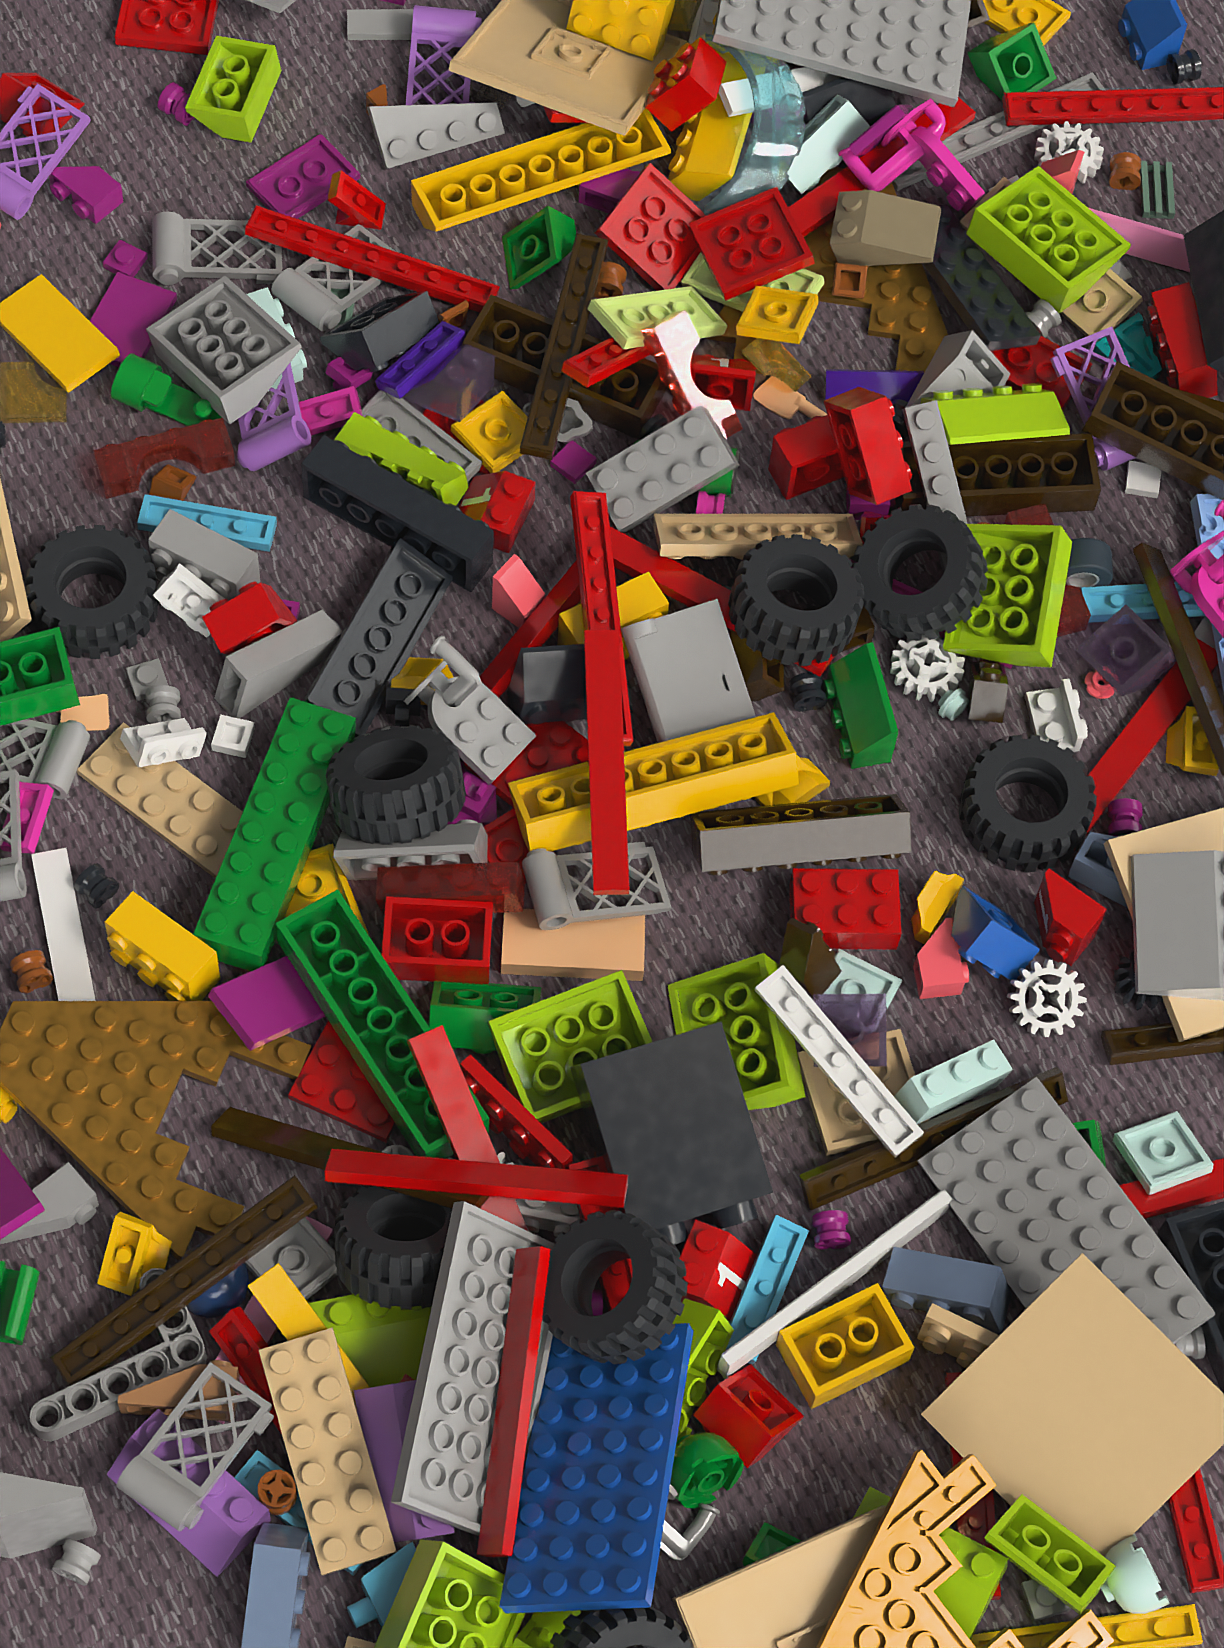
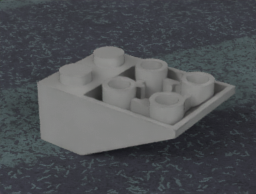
M973 330L944 336L906 407L921 404V398L933 397V391L948 390L953 391V395H962L963 389L981 388L983 393L992 392V387L1005 385L1010 373Z

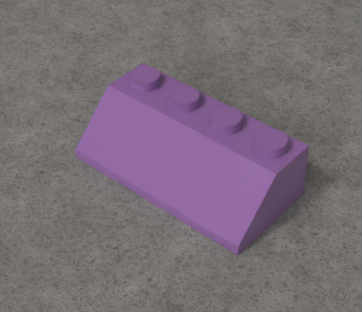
M416 1380L354 1390L358 1417L394 1542L455 1533L454 1527L391 1503Z
M157 1409L131 1435L108 1471L107 1476L116 1484L126 1466L142 1452L168 1418L160 1409ZM174 1425L169 1433L176 1432V1425ZM190 1437L182 1439L185 1458L207 1454ZM178 1440L161 1442L153 1454L162 1461L180 1459ZM213 1460V1465L215 1468L218 1463L215 1460ZM209 1461L186 1465L187 1478L199 1487L202 1486L210 1475ZM181 1466L172 1467L182 1474ZM226 1470L202 1501L200 1508L204 1512L192 1529L185 1527L182 1531H178L135 1501L216 1577L259 1534L263 1523L271 1521L269 1509Z

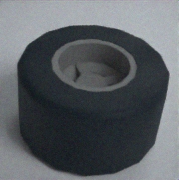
M1094 538L1071 539L1072 548L1064 591L1080 593L1081 587L1109 585L1113 579L1110 546Z

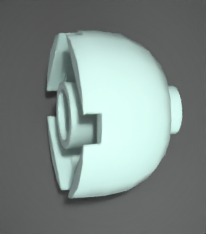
M1133 1534L1117 1543L1105 1555V1558L1116 1567L1101 1589L1108 1602L1116 1600L1125 1611L1132 1614H1146L1170 1603L1167 1596L1159 1599L1157 1592L1162 1590L1158 1584L1160 1582L1143 1548L1140 1547L1135 1550L1131 1543L1137 1541L1136 1535Z

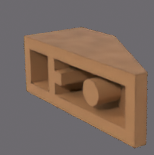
M210 1361L237 1381L240 1380L238 1367H232V1364L227 1361ZM198 1364L118 1395L120 1412L123 1414L151 1416L157 1409H160L168 1417L207 1365ZM212 1376L203 1387L204 1401L227 1397L225 1384ZM230 1388L231 1396L238 1395L237 1392ZM199 1394L192 1403L200 1401ZM232 1403L235 1418L237 1403ZM228 1404L205 1408L207 1420L231 1422ZM201 1409L185 1411L180 1418L202 1419Z

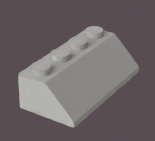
M460 820L457 824H447L439 832L436 830L431 832V835L424 839L419 837L412 839L410 843L393 842L392 845H382L380 842H375L374 844L365 843L361 838L356 840L342 830L334 849V859L348 880L487 875L488 835L482 823L474 820Z

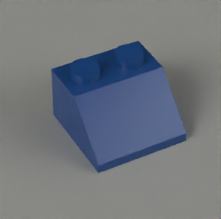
M1131 0L1124 7L1122 18L1118 22L1120 35L1128 39L1132 60L1138 61L1141 70L1166 65L1169 54H1179L1187 23L1176 0Z
M962 886L958 893L951 936L960 946L957 951L972 964H975L977 960L983 963L982 967L996 978L1003 975L1009 980H1016L1020 975L1019 969H1025L1039 952L1040 948L1009 913Z

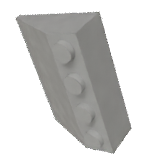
M223 276L146 328L156 355L202 399L209 401L211 407L229 424L258 405L302 348L300 342L227 276Z
M1209 850L1132 855L1131 881L1136 993L1224 1001V851Z
M0 1472V1557L11 1559L62 1545L67 1539L77 1541L96 1535L97 1525L84 1488Z

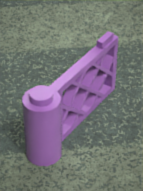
M414 5L406 105H413L421 98L429 105L436 104L427 93L438 85L449 95L438 104H449L453 100L456 104L475 103L469 102L470 78L459 75L464 80V84L453 91L444 80L454 72L448 69L439 76L430 64L442 57L450 65L452 58L446 52L453 47L462 48L481 25L482 18L476 17V11ZM417 43L429 44L437 52L424 60L417 52ZM416 60H417L420 65H418V66L415 68V64H416ZM425 69L434 81L422 89L414 80V77ZM413 88L418 92V93H416L414 96H413ZM462 93H463V101L458 97V96H460Z
M38 83L34 88L30 86L26 88L18 99V103L21 106L0 132V149L12 147L14 161L0 163V209L16 220L26 214L33 202L34 195L91 121L88 115ZM42 96L51 102L52 111L34 114L32 106ZM71 115L79 120L73 129L60 131L58 117ZM54 119L56 132L37 135L36 121ZM31 122L33 136L15 139V128L19 124ZM57 139L59 148L56 152L41 156L39 142ZM35 143L37 157L19 160L16 146ZM38 164L40 173L32 183L21 177L20 167Z
M1112 326L1055 349L1053 351L1055 357L1050 359L1057 377L1063 375L1084 425L1107 380L1110 369L1115 366L1117 361L1130 367ZM1104 337L1107 338L1111 348L1108 358L1093 352L1096 341ZM1089 344L1088 349L1082 347ZM1073 350L1085 355L1080 370L1069 365L1065 353ZM1090 358L1105 364L1101 379L1085 373ZM1083 379L1098 385L1093 400L1084 397L1079 389ZM1092 436L1097 467L1100 466L1103 471L1136 458Z
M291 362L282 372V379L277 389L272 387L269 389V391L274 392V395L267 409L264 410L257 405L238 418L242 441L238 444L237 458L239 463L250 471H257L311 444L310 430L301 417ZM282 397L287 399L289 411L276 416L274 413ZM255 411L263 413L264 415L259 425L251 429L250 421Z

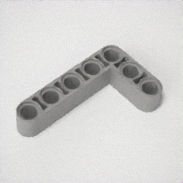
M154 1268L145 1272L140 1279V1290L166 1270ZM185 1306L173 1315L183 1319L181 1325L176 1328H167L163 1323L156 1328L163 1343L35 1403L29 1417L38 1438L43 1441H55L119 1411L118 1395L121 1394H114L109 1391L115 1382L125 1381L128 1383L129 1387L123 1392L126 1393L198 1364L206 1365L207 1357L204 1343L187 1307ZM185 1349H195L199 1352L197 1357L191 1361H183L179 1358V1355ZM151 1365H160L164 1368L158 1377L152 1378L144 1374ZM87 1397L94 1400L93 1405L87 1410L81 1411L74 1408L76 1402L81 1398ZM47 1414L58 1416V1421L51 1427L39 1425L41 1418Z

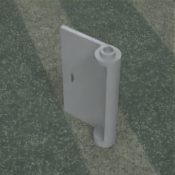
M718 599L656 619L652 618L637 622L621 629L658 743L756 717Z

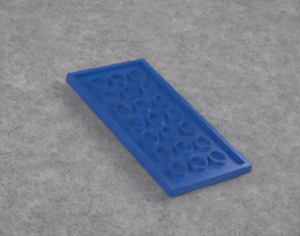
M689 1323L674 1324L676 1326L670 1335L665 1333L660 1339L662 1344L655 1350L649 1348L644 1350L646 1355L635 1361L627 1357V1361L623 1364H612L609 1361L606 1363L594 1361L562 1343L561 1340L553 1335L538 1413L533 1423L525 1464L513 1555L508 1557L499 1605L505 1614L651 1607L694 1332Z

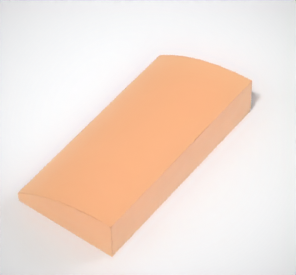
M504 908L501 974L599 979L622 970L626 980L643 981L645 915L574 922L559 929L543 930L539 927L534 909Z

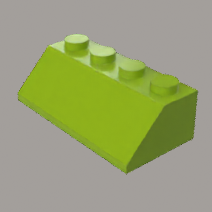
M1022 384V390L1013 391L1012 386L992 387V392L983 393L981 388L963 389L962 395H953V391L941 390L933 391V397L921 398V404L937 400L947 443L950 445L1070 435L1069 425L1055 393L1042 389V384Z

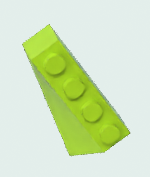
M354 412L334 439V441L339 440L345 443L350 450L360 456L370 457L383 469L400 474L408 483L415 487L427 489L435 498L446 504L450 503L456 506L469 488L466 473L461 466L452 461L446 463L437 458V455L425 446L417 447L398 431L390 432L371 416L366 415L363 417Z
M686 1298L682 1302L685 1305L681 1316L676 1315L673 1324L689 1323L694 1331L677 1441L691 1433L692 1429L687 1427L695 1406L700 1407L707 1396L705 1394V1382L708 1375L716 1374L721 1354L726 1351L734 1329L719 1309Z

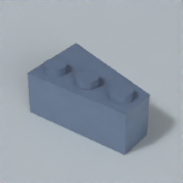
M1090 832L1074 859L1068 877L1128 908L1104 847V843L1107 840L1117 837Z
M899 1247L893 1248L882 1286L888 1300L896 1307L902 1309L916 1308L928 1312L933 1303L999 1335L1003 1331L1012 1297L1011 1290L1000 1266Z
M263 1523L254 1542L241 1648H299L301 1629L295 1628L297 1614H303L306 1591L301 1590L302 1576L308 1575L310 1552H306L309 1536L308 1528Z

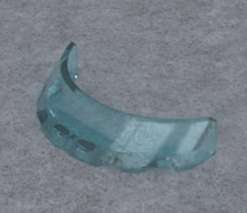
M705 33V41L720 53H731L745 71L753 94L754 123L751 139L739 168L724 189L704 206L705 215L712 214L776 186L780 190L790 176L787 173L795 156L800 154L805 133L803 94L800 85L796 82L786 62L713 42V34Z

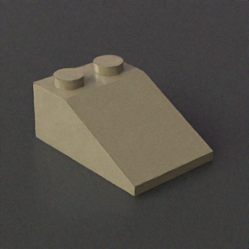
M872 190L839 192L830 246L838 263L872 266L933 262L941 208L937 205Z

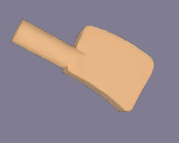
M774 373L753 394L754 399L762 406L786 419H791L797 411H800L810 419L815 416L823 417L827 415V413L807 401L805 396L794 390L777 373Z
M107 694L79 697V706L56 711L61 712V723L74 720L82 723L86 727V731L107 730L110 726Z

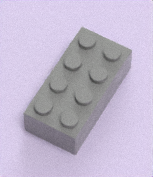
M700 404L588 471L586 475L596 492L606 493L608 513L618 531L626 533L654 517V514H659L740 466L708 408Z

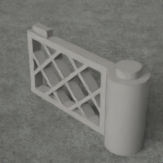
M169 211L158 213L152 218V274L157 281L164 285L176 284L184 277L222 278L223 276H227L229 279H256V284H273L277 276L282 272V247L272 243L264 245L257 238L245 235V226L248 220L183 219L179 214ZM191 230H204L210 237L200 243L191 236ZM227 231H237L243 237L232 244L223 235ZM215 241H218L227 249L218 257L207 249ZM248 241L259 249L250 258L239 250ZM274 246H275V253L271 250V248H273ZM200 253L211 262L206 267H192L191 261ZM233 254L243 264L238 268H230L224 261ZM266 254L275 261V269L261 268L255 262Z
M360 224L344 234L353 238L359 235L368 243L395 251ZM311 257L295 270L292 268L283 270L275 279L271 292L320 331L335 328L341 320V312L384 281L374 277L367 281L353 280V273L359 272ZM310 271H325V279L312 278L307 273ZM330 272H348V280L330 279ZM331 288L349 289V294L340 299L331 292Z
M29 719L6 724V726H11L15 733L0 740V757L3 761L0 763V772L12 770V767L30 759L33 763L29 777L19 775V782L48 784L54 790L53 798L65 799L90 740V734L86 731V727L74 720H68L58 725ZM35 732L46 734L42 743L30 749L23 739ZM20 741L25 751L7 760L1 749Z
M16 769L0 772V784L9 782V791L0 800V813L4 810L10 814V821L0 831V845L4 841L11 845L12 857L0 859V902L23 898L26 896L27 891L25 874L22 868L19 773Z
M645 842L628 843V864L632 859L646 857L650 870L645 876L629 865V876L639 882L640 885L635 893L629 890V894L621 895L629 900L627 905L617 907L606 900L607 895H593V890L585 886L589 877L592 876V865L590 864L592 863V852L556 856L554 852L547 851L544 848L530 851L522 861V867L539 927L543 930H555L574 922L651 915L670 911L671 904L653 846L646 847ZM577 865L586 871L587 875L582 882H579L568 874L566 866ZM645 886L657 893L659 903L649 904L637 895ZM579 892L596 903L593 910L579 911L576 902V896Z
M210 1362L142 1452L126 1466L117 1481L116 1487L176 1530L182 1531L185 1527L192 1529L204 1512L200 1508L204 1498L252 1434L255 1432L261 1436L273 1420L274 1415L269 1413L272 1409V1404ZM212 1376L225 1384L227 1397L204 1401L203 1387ZM230 1388L240 1395L231 1396ZM199 1394L200 1401L192 1403ZM250 1401L259 1407V1410L252 1419L235 1422L232 1403ZM228 1404L231 1423L208 1427L205 1408ZM201 1409L204 1428L181 1431L179 1419L185 1411ZM174 1425H176V1432L169 1433ZM244 1428V1430L237 1438L236 1429ZM232 1430L234 1443L229 1450L212 1453L209 1434ZM205 1435L207 1454L185 1458L182 1439ZM178 1440L180 1459L162 1461L153 1454L161 1442ZM221 1459L217 1466L214 1468L213 1460ZM209 1461L210 1475L202 1486L199 1487L187 1478L186 1465ZM181 1466L182 1474L172 1467Z

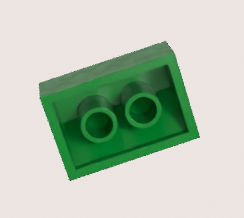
M873 642L864 644L831 664L827 679H823V691L827 699H832L834 709H831L832 725L834 729L840 728L842 739H839L840 754L842 759L848 758L851 769L891 762L898 736V728Z
M434 981L429 1027L433 1029L443 1025L453 1050L466 1048L481 1054L497 1051L488 1021L540 1002L541 987Z

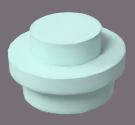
M961 688L956 691L948 690L938 702L940 706L938 714L942 718L948 717L951 721L956 719L969 703V699L965 697V691Z

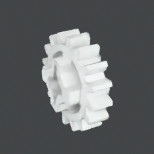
M1065 121L1063 128L1054 123L1052 124L1051 131L1043 130L1041 138L1038 137L1034 160L1039 161L1038 166L1040 167L1044 161L1076 150L1084 151L1077 177L1083 184L1087 176L1095 177L1096 170L1100 169L1104 148L1099 146V137L1091 138L1092 129L1089 128L1086 131H1082L1080 123H1077L1075 128H1072L1069 122Z
M922 635L920 641L909 640L907 637L906 642L899 640L896 650H893L891 662L893 663L891 664L890 674L896 675L895 685H905L903 692L905 695L914 691L916 692V700L919 701L924 694L928 696L930 702H933L937 693L942 697L949 689L956 691L958 683L963 677L964 670L962 668L965 658L958 657L959 654L944 651V640L939 638L929 640L926 635Z
M1045 959L1043 967L1037 961H1032V970L1030 972L1020 968L1019 973L1023 978L1020 981L1011 980L1010 983L1017 989L1016 992L1007 994V998L1016 1001V1004L1010 1007L1009 1011L1011 1013H1020L1016 1021L1018 1025L1022 1026L1029 1023L1027 1032L1035 1034L1040 1027L1041 1034L1044 1037H1049L1051 1029L1057 1035H1062V1025L1065 1024L1071 1028L1075 1027L1074 1021L1071 1019L1073 1015L1083 1016L1084 1013L1077 1006L1078 1003L1087 1002V998L1078 996V991L1082 990L1085 985L1084 983H1074L1073 980L1078 975L1076 971L1071 970L1065 973L1067 964L1059 962L1054 969L1053 960ZM1045 974L1057 976L1056 979L1051 980L1049 983H1044L1038 977ZM1028 989L1029 1002L1025 1004V993ZM1040 989L1052 993L1049 998L1054 1007L1042 1003L1044 996ZM1068 992V994H1069V1001H1068V1005H1067V1007H1066V1006H1065V994ZM1044 1013H1050L1056 1019L1038 1021L1036 1018L1041 1017Z

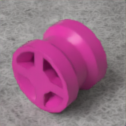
M699 490L696 514H723L725 494L718 493L716 496L708 495L706 491Z

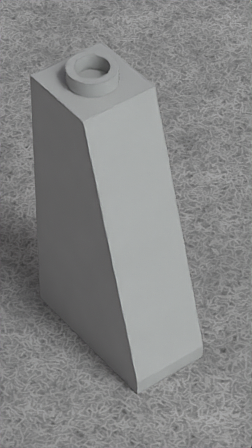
M322 609L226 656L214 698L230 717L240 719L325 661L342 633L340 626Z

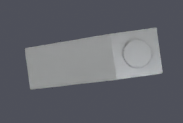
M69 1162L32 1190L45 1211L2 1238L0 1244L68 1229L75 1223L79 1225L86 1223L95 1215V1208L99 1205L96 1193Z

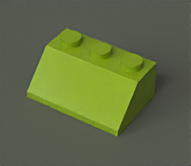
M216 36L186 104V112L222 138L251 143L281 73L275 45Z
M1023 1494L1020 1495L985 1536L986 1543L1001 1555L1009 1558L1008 1560L1079 1615L1097 1595L1116 1567Z

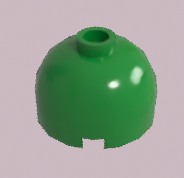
M696 1433L685 1435L676 1442L670 1484L678 1493L676 1499L684 1507L699 1508L700 1503L710 1504L717 1500L712 1493L724 1487L726 1491L730 1490L741 1476L744 1464L736 1449L726 1439L717 1434Z

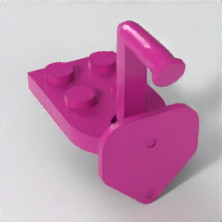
M931 98L913 109L887 132L880 143L883 147H886L898 136L905 143V146L875 172L871 173L849 147L838 153L867 190L882 191L919 160L927 170L926 175L936 187H942L948 194L946 196L948 202L955 210L959 211L961 209L965 214L968 213L985 194L984 190L940 140L946 125L945 116ZM923 113L933 122L928 128L922 126L917 128L914 123Z
M1224 499L1214 511L1215 516H1221L1223 519ZM1222 531L1186 555L1170 570V574L1185 592L1193 595L1199 608L1224 638V554L1219 559H1216L1210 552L1224 539V531ZM1192 564L1197 568L1193 576L1186 570Z

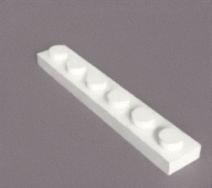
M784 965L755 987L757 994L894 1157L898 1156L923 1135L924 1132Z

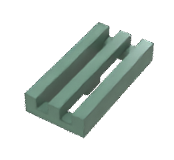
M1141 161L1139 172L1141 176L1142 218L1173 219L1175 215L1172 162H1166L1165 166H1162L1159 161H1153L1152 165H1147V161ZM1148 172H1153L1155 211H1150ZM1160 172L1164 173L1167 212L1162 210Z

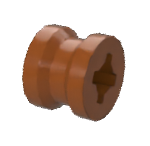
M1130 152L1115 154L1110 159L1109 167L1112 171L1109 176L1110 186L1113 189H1136L1140 186L1141 182L1139 173L1141 169L1140 157Z
M603 262L595 297L622 296L624 289L622 284L626 281L627 276L625 268L614 262Z
M27 951L11 960L10 967L12 973L16 974L19 978L16 983L20 992L29 993L34 989L46 987L53 981L51 971L44 966L46 958L42 951Z
M271 1470L265 1473L258 1483L259 1501L269 1509V1513L272 1515H283L289 1512L297 1500L296 1483L293 1477L283 1470Z

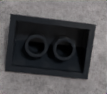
M845 77L802 92L799 96L794 131L797 134L837 94L847 99L871 127L896 105L893 92L889 89Z
M422 291L384 298L319 338L324 346L338 357H341L354 370L369 369L370 372H376L387 367L389 359L402 357L410 350V346L416 345L440 324L428 292Z
M584 644L521 648L507 695L513 713L524 724H541L557 721L571 722L587 719Z

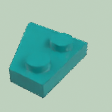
M1138 312L1114 329L1130 368L1156 380L1160 377L1162 368L1158 357L1153 353L1151 338L1146 336L1142 326L1143 317ZM1104 337L1096 342L1093 350L1094 353L1106 358L1109 357L1111 351L1107 338Z

